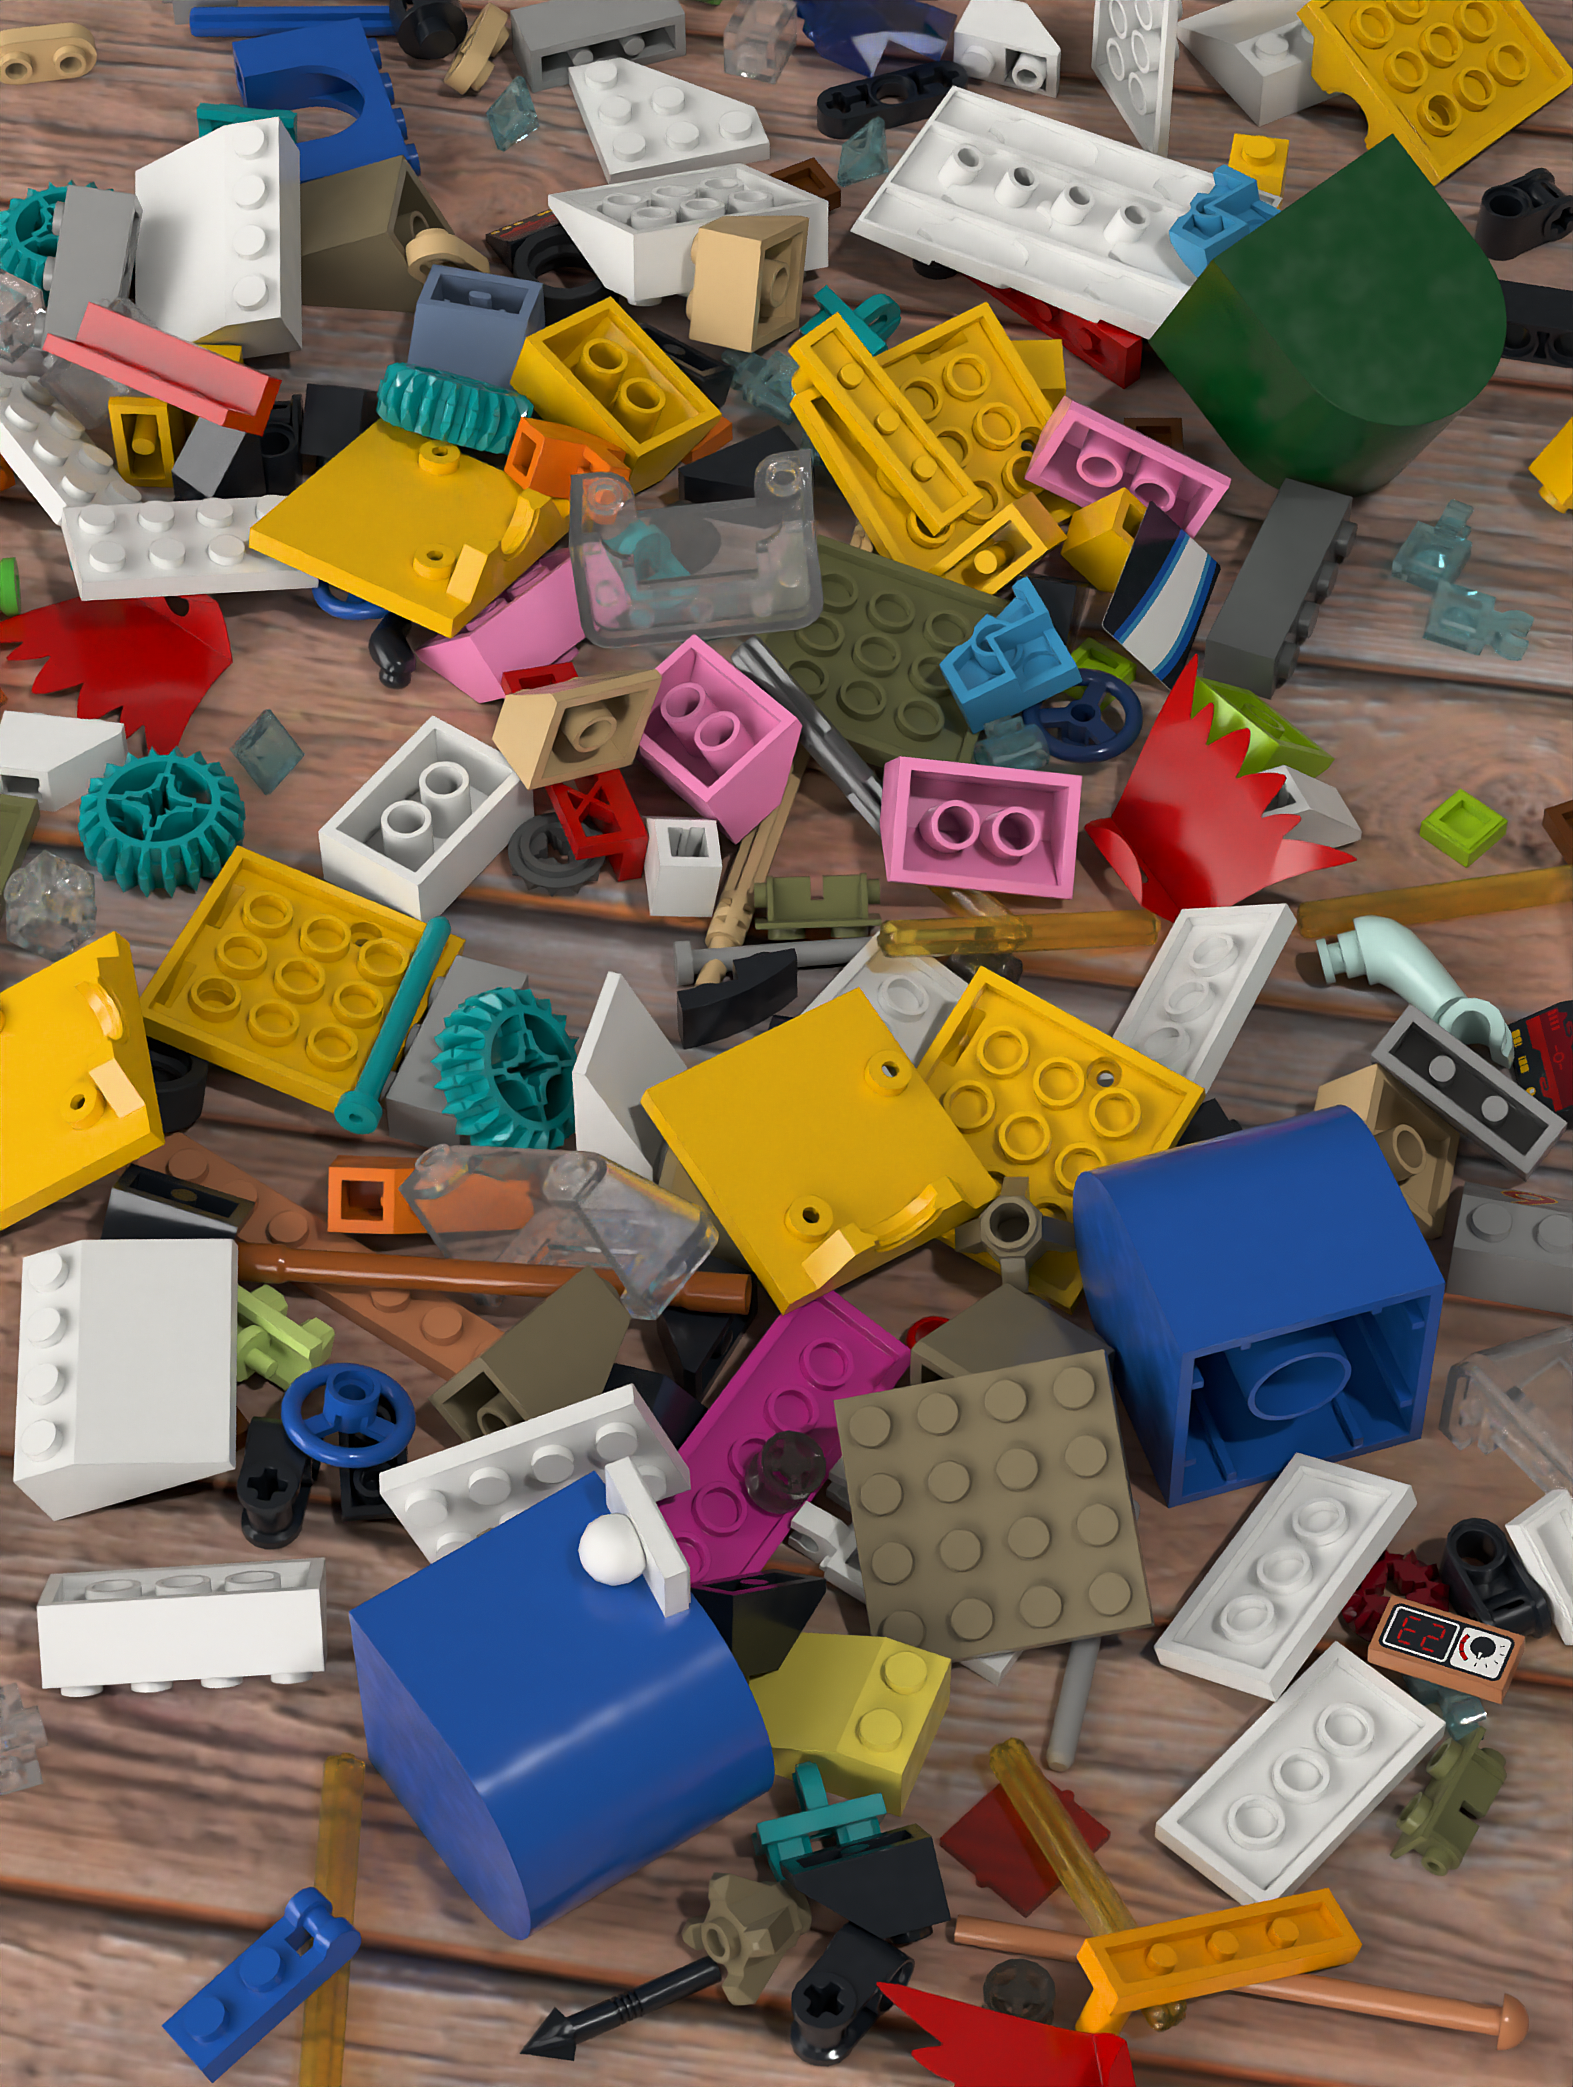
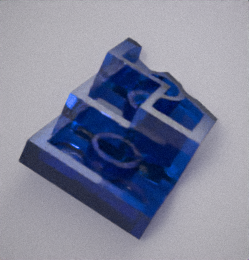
M793 0L788 11L790 15L805 20L802 31L807 38L815 43L814 47L823 58L871 79L889 40L939 62L958 16L935 6L914 0Z

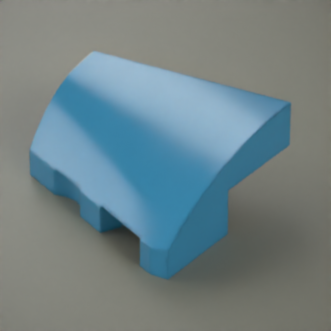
M1225 164L1216 168L1213 172L1215 186L1210 193H1197L1190 202L1191 209L1189 212L1179 217L1169 230L1170 241L1175 251L1197 278L1213 258L1281 212V210L1260 200L1257 180Z
M1028 576L1018 580L1012 586L1016 597L996 618L987 613L974 627L971 638L962 645L956 646L939 664L950 691L973 734L1082 682L1075 661L1055 630L1049 611Z

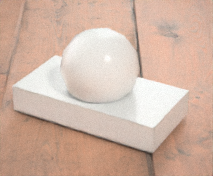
M628 1456L605 1465L606 1504L611 1514L601 1515L587 1525L580 1539L578 1549L583 1568L595 1581L611 1586L630 1583L643 1574L665 1618L689 1609V1603H691L690 1567L634 1460H630Z
M1567 1489L1552 1490L1508 1522L1505 1527L1517 1549L1515 1552L1528 1577L1540 1589L1547 1603L1550 1616L1564 1644L1573 1645V1500Z

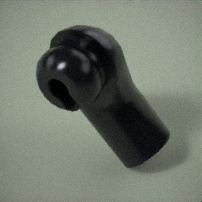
M393 612L386 614L370 636L368 648L372 659L381 668L379 671L381 683L391 689H403L411 683V673L416 670V657L406 639L412 628V623L410 620Z

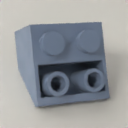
M433 264L417 301L407 363L468 376L517 392L509 382L526 337L545 328L543 283Z

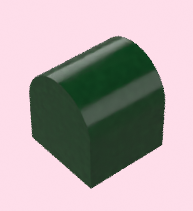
M1391 134L1213 258L1148 343L1232 453L1255 476L1280 490L1285 478L1355 498L1373 492L1392 481L1485 388L1501 359L1506 338L1507 316L1502 288L1489 259L1394 134Z

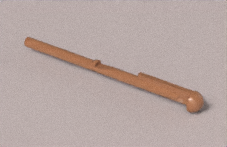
M959 1914L956 1922L954 1942L1080 1964L1076 1956L1085 1939L1091 1937ZM1307 1973L1230 1989L1273 1998L1498 2036L1496 2050L1500 2051L1509 2050L1519 2045L1526 2037L1529 2029V2016L1525 2006L1516 1997L1504 1993L1503 2005L1499 2007Z

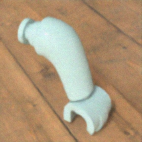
M1366 915L1352 918L1355 930L1337 934L1338 942L1326 944L1325 938L1315 940L1327 984L1336 982L1335 975L1344 972L1347 973L1348 979L1367 975L1369 985L1380 983L1392 989L1409 1004L1411 1003L1463 1044L1479 1043L1488 1046L1492 1061L1510 1069L1514 1059L1513 1038L1499 1009L1488 1001L1468 998L1434 954L1410 929L1391 918Z

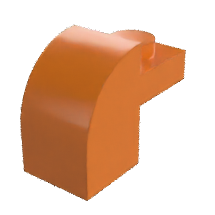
M521 416L504 472L524 490L530 488L546 496L568 499L592 521L613 525L619 506L624 503L628 495L631 469L623 463L626 452L601 437L563 424Z

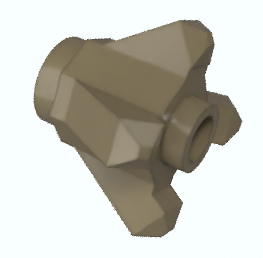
M1004 1177L1000 1196L980 1214V1217L955 1227V1252L973 1254L987 1252L1001 1265L1003 1284L1007 1282L1023 1293H1029V1269L1047 1251L1061 1253L1076 1251L1073 1223L1044 1216L1030 1202L1029 1177Z
M714 1872L709 1884L708 1899L711 1905L708 1913L688 1918L682 1931L683 1941L696 1951L705 1948L715 1962L723 1964L727 1968L728 1976L722 1984V1988L733 2005L755 2004L786 1951L796 1946L799 1936L807 1933L810 1929L812 1922L811 1909L804 1893L795 1889L787 1880L756 1882L731 1873Z

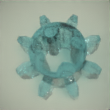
M1010 715L985 723L983 727L988 738L976 742L974 745V758L977 765L1036 771L1038 768L1047 766L1050 759L1048 744L1041 729L1035 723L1024 725L1021 716L1011 718Z

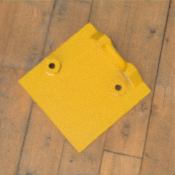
M1311 0L1296 13L1314 37L1311 70L1313 79L1322 91H1326L1328 95L1333 92H1342L1351 96L1364 111L1368 122V134L1364 139V142L1367 144L1365 147L1370 150L1385 138L1394 134L1433 186L1439 184L1573 85V69L1520 0Z
M987 301L874 356L883 370L984 496L976 506L934 536L816 386L795 395L789 403L878 554L888 559L927 572L1010 503L1031 491L1059 527L1070 522L1073 513L1083 508L1024 479L1034 452L1023 451L1021 444L1029 443L1035 450L1041 431L1053 414V410Z
M380 418L250 527L249 548L451 639L577 524L579 509L568 499L546 496L530 488L524 490L504 471L461 453L457 445L453 443L442 442L438 439L431 440L418 433L391 425V423L385 422Z
M237 845L139 998L145 1033L149 1037L334 1114L341 1095L348 1091H354L427 923ZM450 933L391 1071H396L404 1057L406 1040L412 1026L415 1023L422 1025L428 1013L429 996L435 980L439 976L446 977L456 955H463L465 939Z
M115 930L0 992L1 1231L165 1144L130 943Z
M983 966L979 967L916 1068L1000 1191L1004 1177H1029L1030 1202L1044 1216L1073 1223L1074 1187L1080 1173L1175 1148L1206 1097L1205 1088ZM1109 1073L1114 1077V1082L1108 1087H1102L1098 1084L1097 1079L1101 1074ZM978 1215V1216H976V1217H974V1218H972V1219L966 1221L965 1223L970 1222V1221H972V1220H975V1219L979 1218L980 1215ZM955 1228L935 1237L955 1249ZM1047 1251L1029 1269V1292L1070 1315L1073 1314L1085 1294L1077 1251L1065 1253ZM987 1252L978 1254L963 1253L1002 1276L1001 1265Z
M860 987L646 1089L640 1101L783 1316L980 1215L1001 1194L994 1180ZM883 1066H885L888 1069L892 1077H889L883 1073ZM803 1217L812 1220L814 1223L807 1222Z

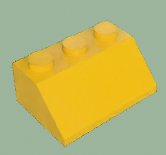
M611 296L526 337L509 382L519 394L528 398L534 405L533 409L544 421L586 431L623 449L626 452L623 463L631 469L629 491L626 498L663 480L720 421L722 416L720 410Z

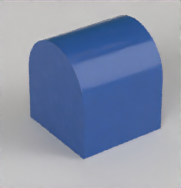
M1336 1105L1080 1173L1075 1182L1073 1193V1226L1079 1269L1095 1332L1106 1341L1109 1347L1115 1350L1113 1381L1168 1508L1277 1479L1296 1452L1335 1463L1421 1439L1446 1282L1376 1139L1364 1121L1351 1108L1345 1105Z
M595 1471L348 1611L370 1762L470 1898L499 1929L517 1940H524L765 1794L773 1786L775 1777L772 1747L751 1689L723 1637L694 1595L691 1593L689 1609L665 1618L643 1574L630 1583L611 1586L595 1581L583 1568L578 1549L580 1539L587 1525L601 1515L611 1514L606 1504V1485Z

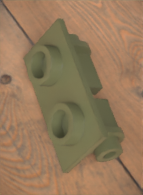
M867 873L822 875L823 899H811L810 876H766L765 883H754L755 908L767 907V917H755L756 930L768 929V939L772 940L806 938L805 928L830 927L831 937L835 938L868 936V926H882V919L879 913H868V904H880L879 879H867Z
M1483 1726L1476 1728L1458 1741L1451 1737L1446 1739L1435 1751L1426 1767V1772L1432 1776L1424 1793H1417L1408 1802L1396 1822V1827L1403 1832L1389 1855L1396 1860L1414 1849L1423 1856L1421 1859L1422 1866L1430 1873L1438 1876H1445L1449 1869H1457L1460 1866L1480 1826L1458 1810L1462 1806L1478 1819L1484 1817L1507 1777L1504 1769L1506 1764L1504 1756L1492 1748H1478L1487 1730Z

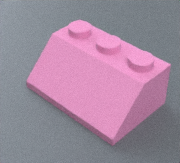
M1065 395L1041 431L1024 478L1083 508L1126 487L1146 508L1149 502L1153 501L1192 539L1227 491L1231 482V478Z
M598 539L543 554L453 638L450 639L437 633L414 651L420 661L481 704L502 698L505 700L506 696L501 686L503 672L571 661L579 654L575 646L588 635L591 639H594L614 628L621 621L617 613L635 598Z
M693 634L655 668L663 678L635 758L700 815L707 819L716 820L717 829L736 845L781 804L802 724L797 717L696 634Z
M902 756L885 763L880 832L887 882L1072 900L1082 776Z

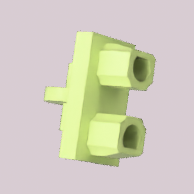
M267 1284L251 1292L238 1285L237 1381L246 1380L257 1372L286 1391L296 1378L308 1370L321 1366L331 1357L335 1337L334 1329L317 1317L308 1319L300 1325L287 1318L288 1304L284 1296Z

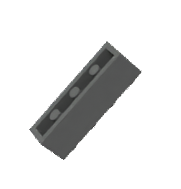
M1285 478L1207 636L1203 678L1247 689L1259 697L1271 700L1280 679L1285 678L1289 680L1292 677L1300 653V645H1297L1301 636L1308 639L1311 637L1319 614L1320 605L1317 604L1320 596L1329 598L1338 575L1339 564L1336 561L1339 556L1347 558L1353 548L1358 529L1357 523L1350 522L1353 497Z

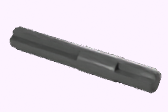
M758 636L750 637L734 650L731 655L732 662L745 676L798 718L802 724L799 737L800 743L881 837L880 813L883 783L762 639Z

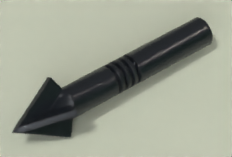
M708 1955L631 1989V1992L627 1990L624 1994H618V1997L614 1996L611 2000L607 1999L568 2017H565L554 2007L523 2047L520 2054L574 2061L577 2044L620 2026V2023L623 2025L627 2021L630 2022L633 2020V2017L637 2019L640 2015H646L721 1982L722 1977L719 1967Z

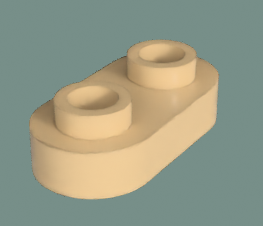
M491 2L481 10L467 31L464 41L461 43L443 81L445 84L462 95L470 87L475 91L480 90L495 66L494 63L488 60L489 56H496L511 33V29L505 26L508 18L507 13Z
M58 23L0 31V82L4 84L21 85L81 77L91 71L97 60L95 40L92 33L86 27L77 23Z
M431 228L423 230L405 247L408 272L423 284H425L433 264L491 274L489 261L485 256L444 229Z

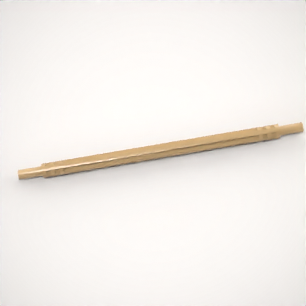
M858 520L849 545L879 555ZM799 740L781 804L751 830L739 844L705 938L708 948L743 946L756 910L754 904V883L766 882V876H768L811 756ZM713 959L706 963L699 972L694 988L705 983H722L727 972L725 965L718 959Z

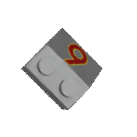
M1465 1181L1445 1293L1573 1316V1200Z

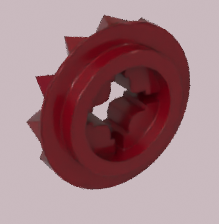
M1385 1549L1341 1610V1614L1348 1626L1358 1636L1371 1642L1390 1600V1597L1382 1596L1384 1595L1387 1580H1392L1393 1584H1397L1400 1593L1407 1594V1600L1449 1612L1450 1586L1442 1583L1437 1563L1427 1565L1418 1560L1413 1549L1405 1555L1389 1553Z

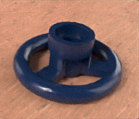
M1078 668L1082 682L1072 687H1087L1081 699L1070 702L1066 707L1041 709L1043 703L1047 700L1045 699L1023 710L1022 721L1030 740L1046 754L1070 763H1099L1122 754L1133 745L1143 726V709L1136 693L1118 677L1100 670ZM1107 693L1114 696L1125 711V723L1118 734L1101 720L1100 705ZM1058 728L1057 738L1053 737L1046 729Z

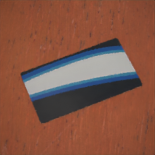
M1150 501L1103 619L1102 627L1169 690H1172L1186 664L1221 567L1153 501Z

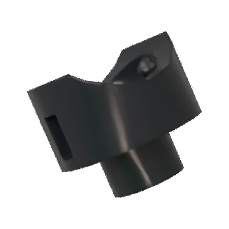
M390 0L389 2L391 24L397 41L403 51L413 58L424 60L441 59L448 56L464 41L468 31V23L460 0ZM407 4H409V5H413V4H414V6L409 9L408 6H407Z

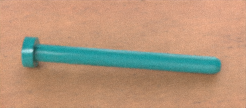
M436 916L428 921L354 1091L342 1094L334 1111L335 1119L344 1129L350 1132L369 1134L375 1131L379 1124L383 1110L378 1099L451 933L449 920L443 916Z

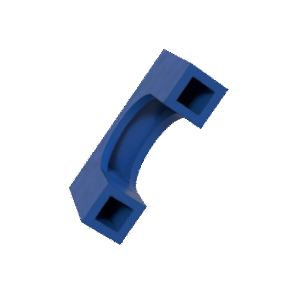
M359 17L232 42L236 83L244 107L266 110L328 107L346 112L357 119L351 126L332 136L295 143L300 151V184L399 155H404L418 177L421 176L420 162L415 144L406 145L404 142L408 139L403 111L401 107L392 109L391 106L395 104L389 73H379V70L382 69V62L377 40L375 37L366 38Z

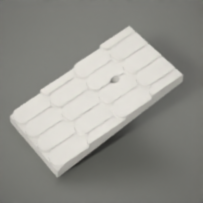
M952 86L856 220L850 232L930 265L933 260L996 288L1006 289L1011 287L1097 324L1101 319L1150 340L1197 280V277L1184 264L1171 244L1169 230L1179 217L1189 212L1191 209L1190 202L1196 194H1209L1215 186L1212 173ZM1258 189L1260 200L1277 208L1282 197Z

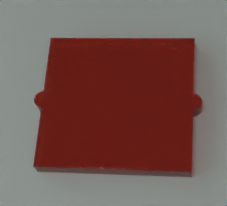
M1024 1760L940 1838L939 1845L976 1876L975 1883L979 1888H986L988 1886L1024 1918H1027L1110 1839L1111 1831L1074 1802V1793L1071 1790L1061 1791Z

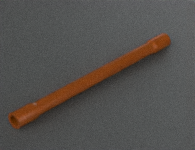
M235 1241L238 1245V1281L283 1284L292 1281L547 1298L584 1268L296 1249L283 1244ZM593 1268L599 1277L604 1278L614 1286L620 1296L621 1303L682 1307L689 1311L748 1315L752 1295L750 1274L690 1271L682 1274Z

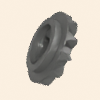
M556 812L544 813L524 822L513 833L508 845V857L512 875L522 877L528 891L540 886L546 888L552 897L558 889L568 887L578 894L583 882L598 881L600 869L603 864L607 863V855L576 860ZM587 818L581 823L586 837L603 834ZM548 844H551L553 849L558 850L562 856L568 855L566 864L558 863L554 857L548 858Z

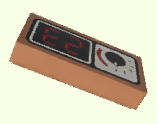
M1391 1595L1369 1644L1368 1662L1502 1705L1524 1653L1525 1636Z

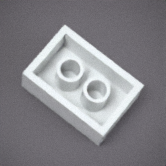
M432 715L318 831L324 879L337 887L428 923L430 919L440 916L509 844L517 828L534 817L533 789L528 790L500 751Z

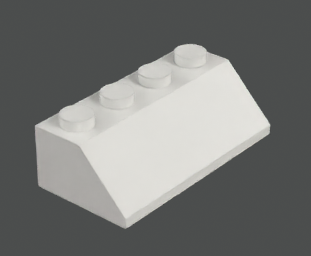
M325 1557L50 1574L37 1604L42 1688H61L63 1696L83 1697L98 1694L103 1691V1685L131 1683L132 1691L147 1693L170 1689L173 1687V1681L201 1679V1685L207 1688L236 1686L243 1682V1676L271 1675V1681L280 1684L308 1681L313 1678V1672L325 1671L327 1659Z

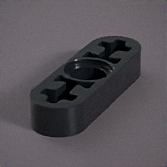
M938 60L830 87L824 90L817 99V127L827 137L844 140L929 119L952 86L965 90L968 89V74L964 67L956 62ZM894 95L903 97L905 101L899 104H886L879 99L884 96Z

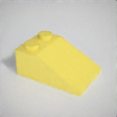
M801 1632L778 1670L749 1676V1687L760 1710L772 1747L775 1774L793 1780L792 1773H795V1765L811 1761V1763H816L825 1792L849 1800L881 1792L887 1813L901 1817L950 1703L951 1659L887 1637Z

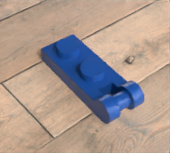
M308 1887L296 1893L289 1900L284 1916L162 2025L170 2037L211 2083H214L358 1951L362 1939L360 1933L344 1917L335 1918L332 1915L333 1907L331 1902L317 1888ZM313 1937V1946L300 1956L296 1951Z

